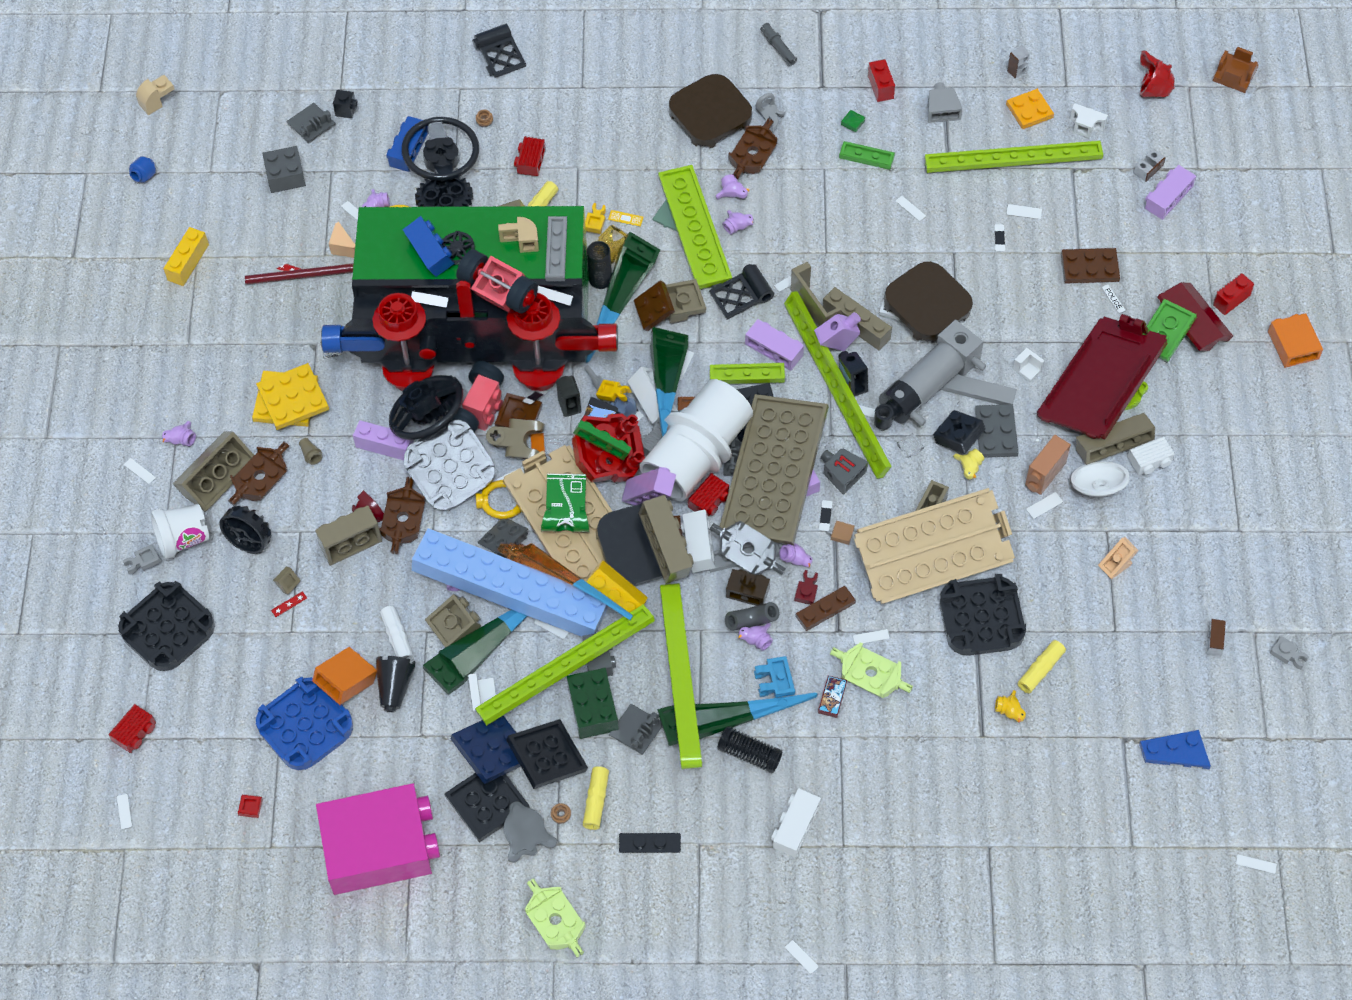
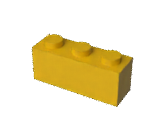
M191 227L188 228L163 268L167 281L181 286L185 285L209 246L205 232Z
M604 560L593 570L586 581L629 613L645 604L648 598Z

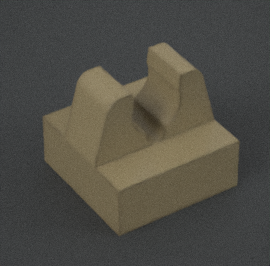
M287 566L273 579L282 592L287 595L301 581L294 571Z

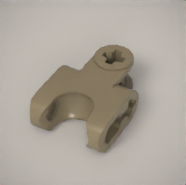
M509 419V427L494 426L489 428L486 433V439L494 447L506 448L505 457L526 460L539 453L536 449L528 448V436L536 432L542 433L545 424L533 420ZM501 435L497 440L494 439V436Z

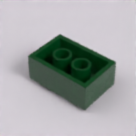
M606 668L567 675V685L579 739L619 730Z

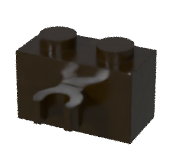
M732 569L726 587V598L755 606L765 604L770 589V579L764 575L750 574L742 569Z

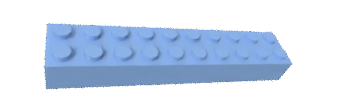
M429 528L412 558V571L581 637L597 633L608 609L606 604L569 582Z

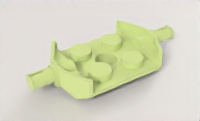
M531 879V881L527 882V885L532 890L533 896L525 908L526 914L550 949L560 950L568 947L572 949L576 957H580L584 951L578 945V939L586 927L585 922L580 919L563 894L561 887L540 888L535 879ZM553 916H559L562 920L559 924L553 925L550 923V919Z

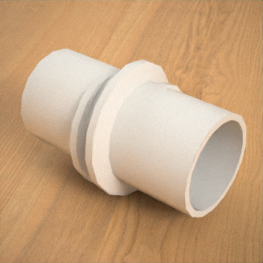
M710 379L686 408L680 412H671L664 419L668 424L666 434L640 463V471L643 474L659 467L670 469L671 473L676 474L671 497L668 498L675 501H684L707 472L717 473L722 467L721 463H726L732 457L729 447L730 443L753 416L750 403L739 391L726 382Z

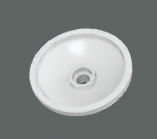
M1113 462L1085 464L1077 468L1071 475L1072 486L1077 491L1094 497H1104L1118 493L1127 486L1130 480L1128 470L1122 465Z

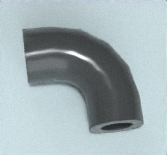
M768 602L750 608L729 611L725 616V624L729 630L735 631L743 627L751 628L774 622L779 618V608L775 603Z

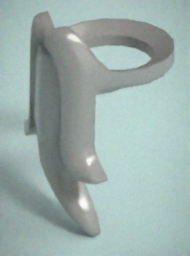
M766 93L757 100L755 106L765 118V122L768 118L774 121L772 125V132L774 133L778 125L777 115L780 117L784 116L785 111H779L775 105V96L772 93Z

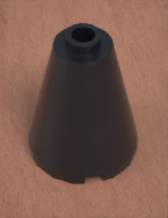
M382 656L376 657L380 707L384 708L385 712H396V709H400L415 669V661L410 663V659L398 656H388L387 660H382Z

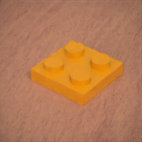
M1038 88L1006 101L1007 107L1022 130L1054 118V112Z

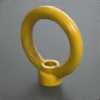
M503 480L494 481L484 488L481 493L475 494L476 509L482 508L485 513L493 518L509 519L521 512L518 505L512 510L500 512L494 510L488 504V495L496 488H506Z

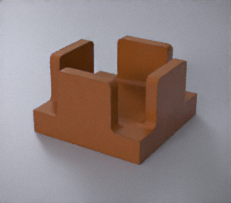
M1237 47L1234 55L1228 53L1229 51L1225 50L1219 61L1213 82L1246 93L1259 64L1256 61H1251L1253 55L1251 51Z

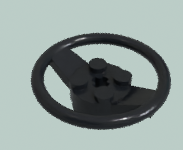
M432 117L418 122L409 129L402 141L401 152L405 164L415 174L429 180L444 182L445 180L451 181L465 174L473 167L479 155V141L474 131L462 121L450 117ZM443 124L460 128L469 136L472 142L471 157L464 166L453 171V168L459 163L458 148L453 139L447 137ZM426 126H428L429 140L425 142L423 149L424 164L427 169L433 170L435 173L424 171L416 166L411 160L408 151L412 137Z
M436 375L409 384L402 391L403 393L396 400L390 411V430L401 439L416 440L427 437L443 428L455 416L461 406L463 389L459 381L451 376ZM453 392L456 393L450 410L434 425L417 432L403 431L412 418L421 420L433 409L438 408L441 404L440 397Z

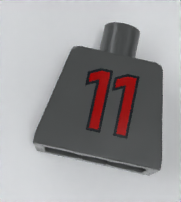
M844 448L840 449L835 455L829 450H825L820 459L826 462L824 465V475L843 495L868 469V462Z

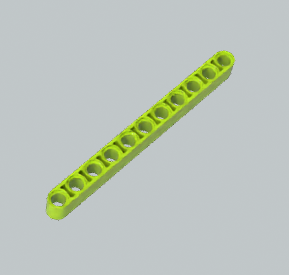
M680 583L660 585L681 769L702 767Z

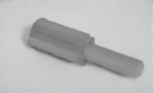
M586 365L584 369L590 375L592 384L598 390L603 379L601 376H597L589 365Z

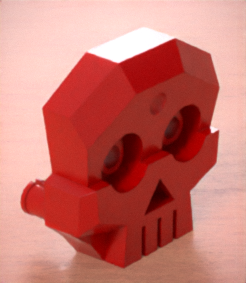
M608 414L606 418L584 415L581 419L582 421L591 423L600 431L608 432L610 436L626 442L632 448L626 458L622 460L574 434L572 445L576 466L583 474H586L590 482H600L609 479L613 482H624L634 477L640 468V463L645 459L640 428L637 425L639 422L637 421L638 417L635 415L626 417L624 414Z

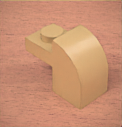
M165 75L152 82L149 79L145 80L139 86L136 93L139 106L147 115L152 114L163 107L160 98L175 90L174 85Z
M517 217V223L498 224L500 242L519 241L520 253L539 251L537 228L531 220Z

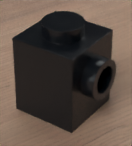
M337 90L333 101L335 116L352 119L358 105L354 92Z

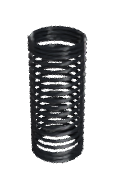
M594 241L587 247L589 283L596 289H605L608 287L612 275L610 247L603 241Z
M729 726L724 729L717 746L718 750L727 752V754L730 753V755L740 758V760L743 759L747 763L750 762V764L756 765L760 769H766L769 773L775 772L783 753L782 749L773 748V745L770 746V744L766 746V742L763 744V741L760 742L756 738L753 740V737L750 738V735L747 736L743 732L740 734V731L737 732V729L734 730Z

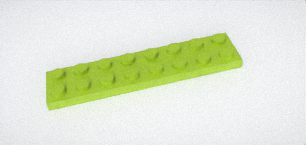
M693 165L658 172V178L693 279L697 280L699 288H708L732 279Z

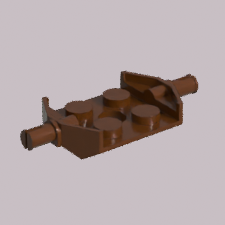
M768 118L763 126H746L745 132L732 153H728L729 161L736 168L732 174L736 179H739L740 175L745 172L750 174L760 172L775 149L778 138L770 130L774 123L772 119ZM754 150L757 153L752 155L748 152Z
M283 441L277 449L257 447V453L234 477L230 475L236 491L228 502L235 506L240 499L244 498L251 501L261 500L288 471L282 454L289 448V445ZM258 474L265 475L261 480L255 479Z
M406 477L405 487L387 492L386 507L379 530L386 540L392 542L390 550L392 554L394 552L398 554L402 543H411L419 535L426 501L423 495L412 489L414 481L412 477L410 479ZM402 515L408 517V519L404 522L398 520V518Z

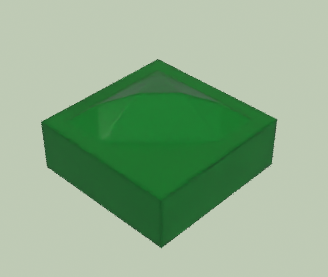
M850 110L841 121V125L856 133L865 122V117Z

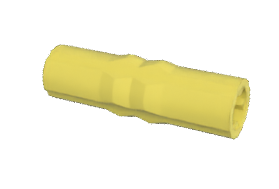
M546 181L527 206H548L559 190L557 185L551 181Z
M1053 640L1042 654L1037 657L1036 661L1031 664L1030 668L1017 683L1022 691L1030 694L1040 681L1046 677L1047 673L1052 670L1056 662L1066 652L1064 645L1057 640Z
M597 766L592 768L582 824L586 829L597 830L600 828L609 770L604 767Z

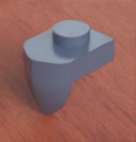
M616 397L615 401H612L610 404L618 408L619 414H624L626 417L636 414L637 405L635 399L627 397V401H621Z

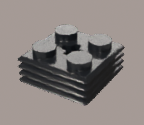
M953 410L934 432L933 436L936 444L966 454L986 428L983 420Z

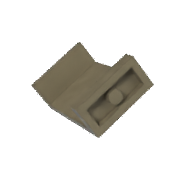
M805 262L791 270V291H798L818 328L833 316L841 315L842 309L839 307L828 313L825 311L810 290L811 266L808 262Z

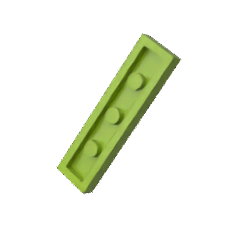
M784 363L710 365V379H718L727 384L785 382Z

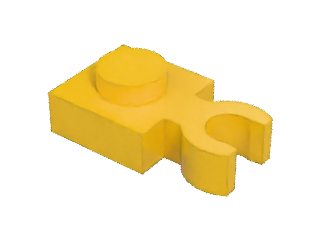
M596 203L592 205V213L588 212L586 216V231L601 234L605 223L604 214L606 213V206L603 205L602 209L597 210Z
M603 379L596 396L598 399L613 402L616 397L621 401H627L628 399L624 393H631L632 391L626 385L621 386L619 382Z

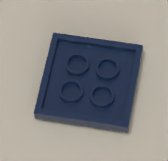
M501 716L487 726L481 720L451 735V741L484 784L521 767L506 741L508 735L517 732L504 716Z

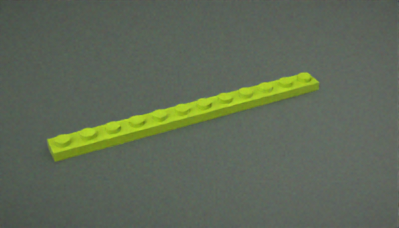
M798 291L791 292L784 305L876 478H883L892 466L828 347L820 345L814 331L817 326Z

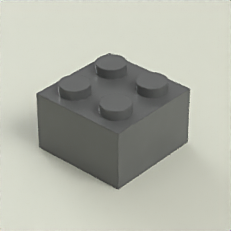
M297 146L262 153L271 193L306 186Z

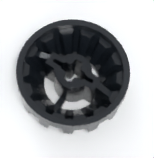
M233 506L227 510L219 521L221 532L236 548L250 554L261 553L272 537L269 523L263 521V515L259 517L255 514L256 510L249 511L248 506Z

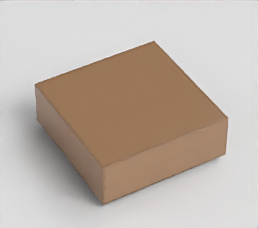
M836 521L831 540L849 545L855 525Z

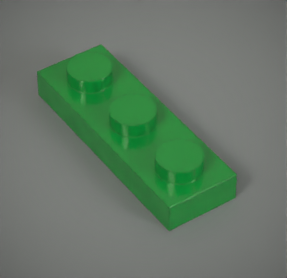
M581 420L573 431V434L622 460L626 458L632 448L626 442L613 438L608 432L600 431L586 421Z

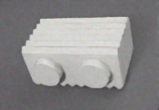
M1164 436L1132 448L1128 453V459L1138 475L1150 474L1158 467L1165 468L1172 463L1174 452Z

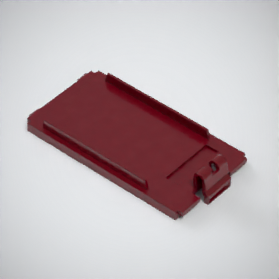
M1121 314L1119 321L1105 316L1103 319L1100 318L1038 409L1037 417L1041 421L1051 422L1084 433L1088 437L1100 439L1101 437L1105 440L1167 346L1166 335L1150 330L1148 332V327L1144 320L1134 319L1125 314Z

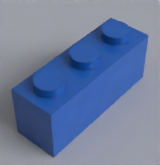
M408 116L405 122H402L400 132L395 136L392 148H389L386 157L389 167L407 172L410 171L402 157V141L409 129L422 121L421 119ZM428 126L420 129L410 140L408 151L413 163L428 135Z
M420 216L405 227L403 231L427 269L437 277L454 264L450 258L452 253L446 246L443 247L442 243L444 241L438 233L435 234L433 232L435 227L430 220L425 221Z

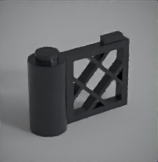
M507 23L474 35V39H472L475 49H479L488 64L486 69L490 76L497 78L526 67V62L512 37ZM511 43L513 47L511 52L503 50L505 45ZM493 50L498 53L496 57L493 58L488 56L487 52ZM500 53L509 56L507 62L498 59ZM512 57L519 59L520 63L516 65L511 64L509 62ZM496 63L504 65V68L497 72L494 67Z
M755 264L746 265L741 274L724 283L712 285L711 290H709L712 298L727 320L758 303L762 304L770 301L775 294ZM741 281L743 285L741 290L732 288L733 284ZM720 291L727 292L725 298L717 297L716 293ZM730 293L739 294L738 300H730ZM743 295L750 296L752 298V300L747 303L741 302ZM727 303L736 305L734 310L727 313L725 309Z

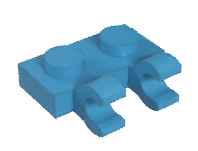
M786 656L767 659V665L755 666V679H762L770 675L771 683L759 684L760 689L758 691L760 697L768 696L771 693H774L775 698L795 695V688Z

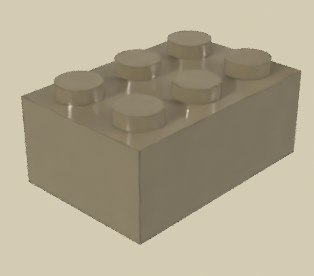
M369 506L360 507L346 516H340L335 521L323 524L315 530L320 549L329 566L382 542L378 523Z

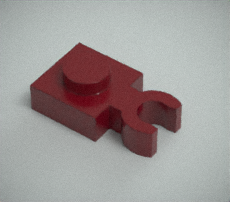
M805 570L803 573L804 582L799 581L794 601L811 605L815 601L818 585H815L818 580V573L815 572L814 577L809 578L807 577L808 570Z

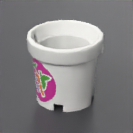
M199 504L165 511L159 508L152 510L150 513L154 533L165 559L175 557L177 552L209 540L208 528L205 525V518Z

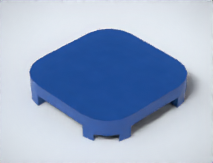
M301 676L295 679L296 684L268 705L262 704L258 708L255 724L261 737L284 764L294 770H306L314 766L343 744L353 731V721L348 709H345L342 704L339 705L312 681V677L303 678Z

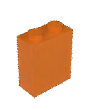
M1306 313L1295 314L1284 319L1278 318L1271 322L1268 333L1284 368L1320 359L1323 348Z
M348 647L315 667L312 681L341 705L374 684L377 670L363 659L359 653Z

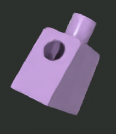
M855 312L849 317L840 314L833 316L814 330L820 345L845 351L860 335L857 324L861 321V318Z

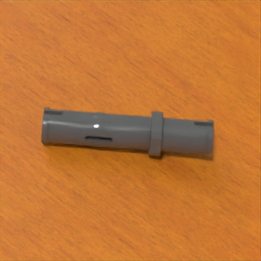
M769 23L763 24L760 30L768 38L769 44L776 48L788 66L794 65L797 58L782 41L780 34L775 32Z

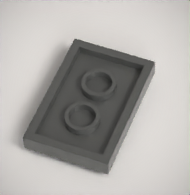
M1013 404L975 405V416L983 420L986 428L978 438L979 451L984 458L1018 457L1019 451Z

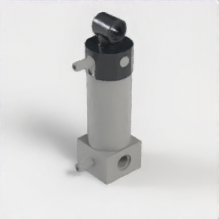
M955 319L938 335L937 345L901 378L880 394V405L875 409L874 425L878 429L886 430L891 427L893 420L903 424L912 418L923 426L926 420L917 412L922 409V406L957 374L965 376L975 366L981 371L986 368V364L981 361L984 341Z

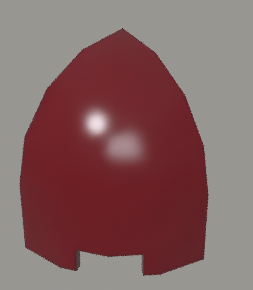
M363 490L357 496L359 501L356 506L352 505V512L360 507L369 506L376 521L381 522L384 516L383 511Z

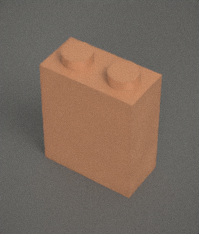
M1057 435L1051 438L1029 466L1025 486L1030 491L1042 495L1065 466L1071 444Z

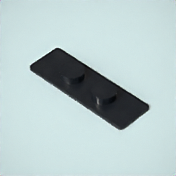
M680 833L619 834V853L681 852Z

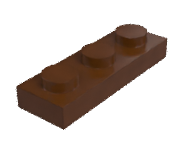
M843 586L797 612L796 618L805 631H808L854 605L856 600L847 587Z

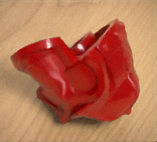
M1142 50L1140 65L1147 68L1148 71L1142 81L1141 97L1169 96L1172 90L1175 89V78L1171 71L1172 65H1166L1163 61L1150 55L1146 50Z

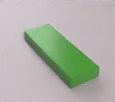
M846 141L843 142L839 154L840 159L891 170L895 157V152Z

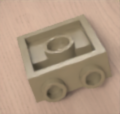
M696 279L666 285L675 310L673 314L666 318L669 319L670 323L688 320L690 315L706 313V305Z
M453 594L425 619L445 648L481 627V624L478 622L481 618L474 610L470 611L468 609L470 604L463 596L459 597Z

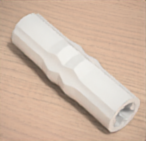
M387 606L380 611V615L395 656L408 658L412 661L414 656L395 606Z

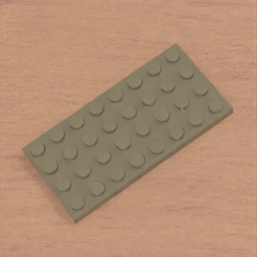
M755 394L751 407L753 416L747 422L720 527L723 529L728 528L738 521H742L773 542L794 545L829 406L825 403Z

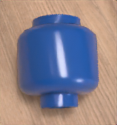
M144 156L138 157L129 166V174L136 182L144 183L156 173L154 161Z

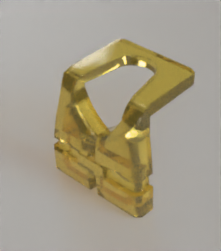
M610 225L597 240L609 245L611 264L617 259L618 252L627 235L623 230L614 225ZM613 230L621 233L624 237L613 241Z

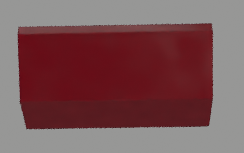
M1180 282L1157 296L1161 303L1166 299L1197 314L1196 320L1186 335L1199 351H1210L1218 341H1229L1233 337L1232 333L1191 283Z

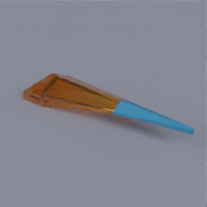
M500 544L498 551L510 560L561 579L595 597L631 620L632 614L534 544Z

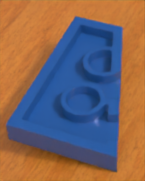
M1199 730L1143 740L1139 743L1145 763L1183 765V767L1191 768V766L1210 770L1211 765Z

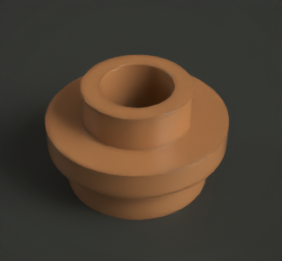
M486 109L480 110L476 115V122L480 126H488L493 122V115Z
M563 803L556 804L551 809V818L559 824L567 822L571 817L569 806ZM559 812L565 813L562 817H559L557 814Z

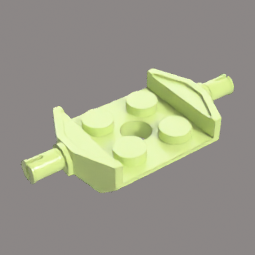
M861 642L847 652H842L835 647L831 650L830 655L841 659L843 679L881 698L889 696L898 688L908 693L913 688V685L901 679L900 661L898 663L890 661L864 648ZM872 669L877 674L870 677L866 674V671Z

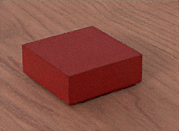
M242 794L238 816L259 818L263 801L262 797Z

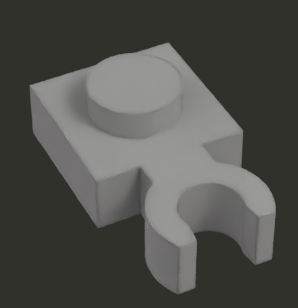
M152 544L134 552L135 558L129 557L123 560L125 566L132 564L131 567L127 568L129 574L135 573L139 567L144 571L161 563Z
M1281 636L1270 652L1271 655L1285 664L1292 661L1293 665L1300 670L1304 664L1299 662V659L1307 662L1309 658L1305 653H1298L1299 647Z

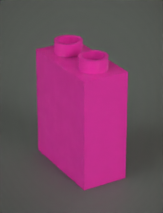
M414 783L316 804L328 881L334 895L432 874L430 859L440 858L436 833L425 835L423 822L433 820L429 796L418 797Z

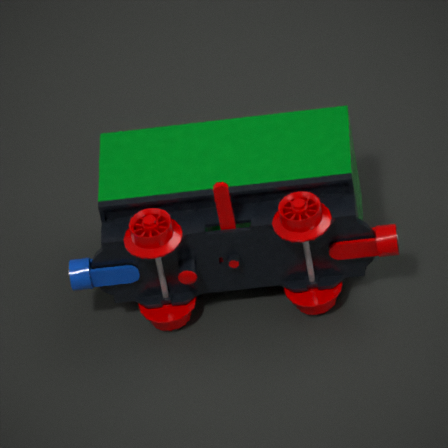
M584 206L359 207L352 275L354 295L352 320L345 326L323 325L321 330L323 353L349 351L351 354L360 357L361 363H380L383 376L390 384L401 391L414 381L418 380L419 382L431 377L434 364L437 362L477 361L510 362L513 366L514 375L519 382L533 391H545L553 387L556 380L563 375L567 362H585V356L593 353L594 350H599V352H617L618 350L617 324L592 325L588 321L589 274ZM421 216L425 221L430 220L435 227L433 232L435 234L438 233L442 239L455 231L467 233L475 243V250L486 255L488 259L492 256L522 272L527 278L536 282L538 286L573 296L571 305L550 300L543 294L537 293L535 300L526 312L521 314L510 309L508 313L477 296L471 289L469 282L459 281L456 277L458 265L450 266L435 277L427 269L403 229ZM548 216H567L565 281H546L545 279ZM517 217L531 220L537 228L539 251L520 253L519 241L500 242L498 224L517 223ZM455 256L452 260H459L460 258ZM412 291L448 298L447 307L415 302L411 297Z

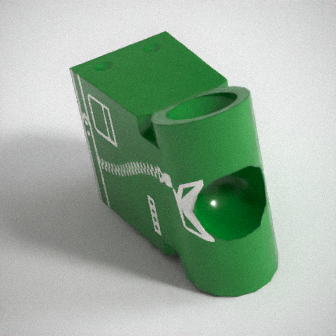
M547 473L546 511L542 520L541 532H558L562 530L590 532L585 512L586 474Z

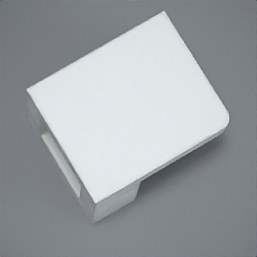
M1026 348L1015 359L1013 370L1028 381H1032L1042 371L1044 360Z

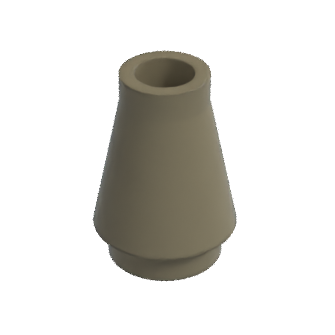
M308 438L300 440L299 446L305 461L311 465L319 463L322 460V451Z

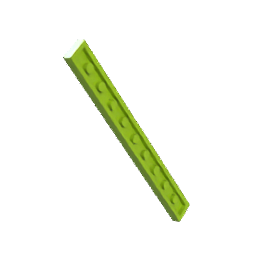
M1100 140L925 154L924 160L926 171L930 173L1103 159L1104 154Z
M644 604L630 612L633 615L631 620L623 616L476 707L477 714L487 726L655 621L654 616Z

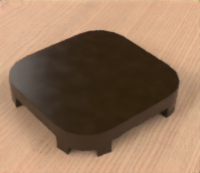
M710 74L674 93L669 100V115L689 135L693 145L709 146L710 149L716 147L717 141L741 128L745 130V127L749 126L752 120V107L727 77L720 74Z
M931 261L917 264L887 286L883 298L886 311L889 312L891 310L914 333V339L917 341L922 339L932 343L937 341L938 335L955 319L958 322L965 321L969 317L973 305L972 297L968 291L942 266Z

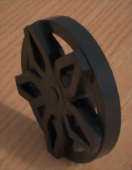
M455 231L443 238V247L446 246L452 253L450 258L453 259L455 256L460 258L459 260H452L454 262L453 265H459L463 258L462 254L464 253L465 255L467 249L471 247V249L475 250V243L467 233Z

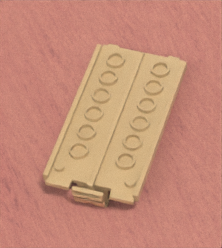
M564 445L549 453L552 460L548 462L544 451L522 461L524 473L519 468L504 476L503 483L563 579L574 584L580 579L587 581L590 574L601 561H605L599 541L596 539V529L599 520L605 514L612 512L595 483L590 482L586 477L585 512L590 532H572L568 530L541 532L542 520L546 511L547 473L583 474L576 466L573 449L570 445Z
M986 488L857 529L858 534L854 535V542L856 548H859L872 588L870 590L873 599L875 598L876 602L880 601L881 604L949 583V581L954 579L959 580L1012 563L1015 556L1010 541H1001V538L1012 535L1005 511L992 514V510L998 509L993 490Z

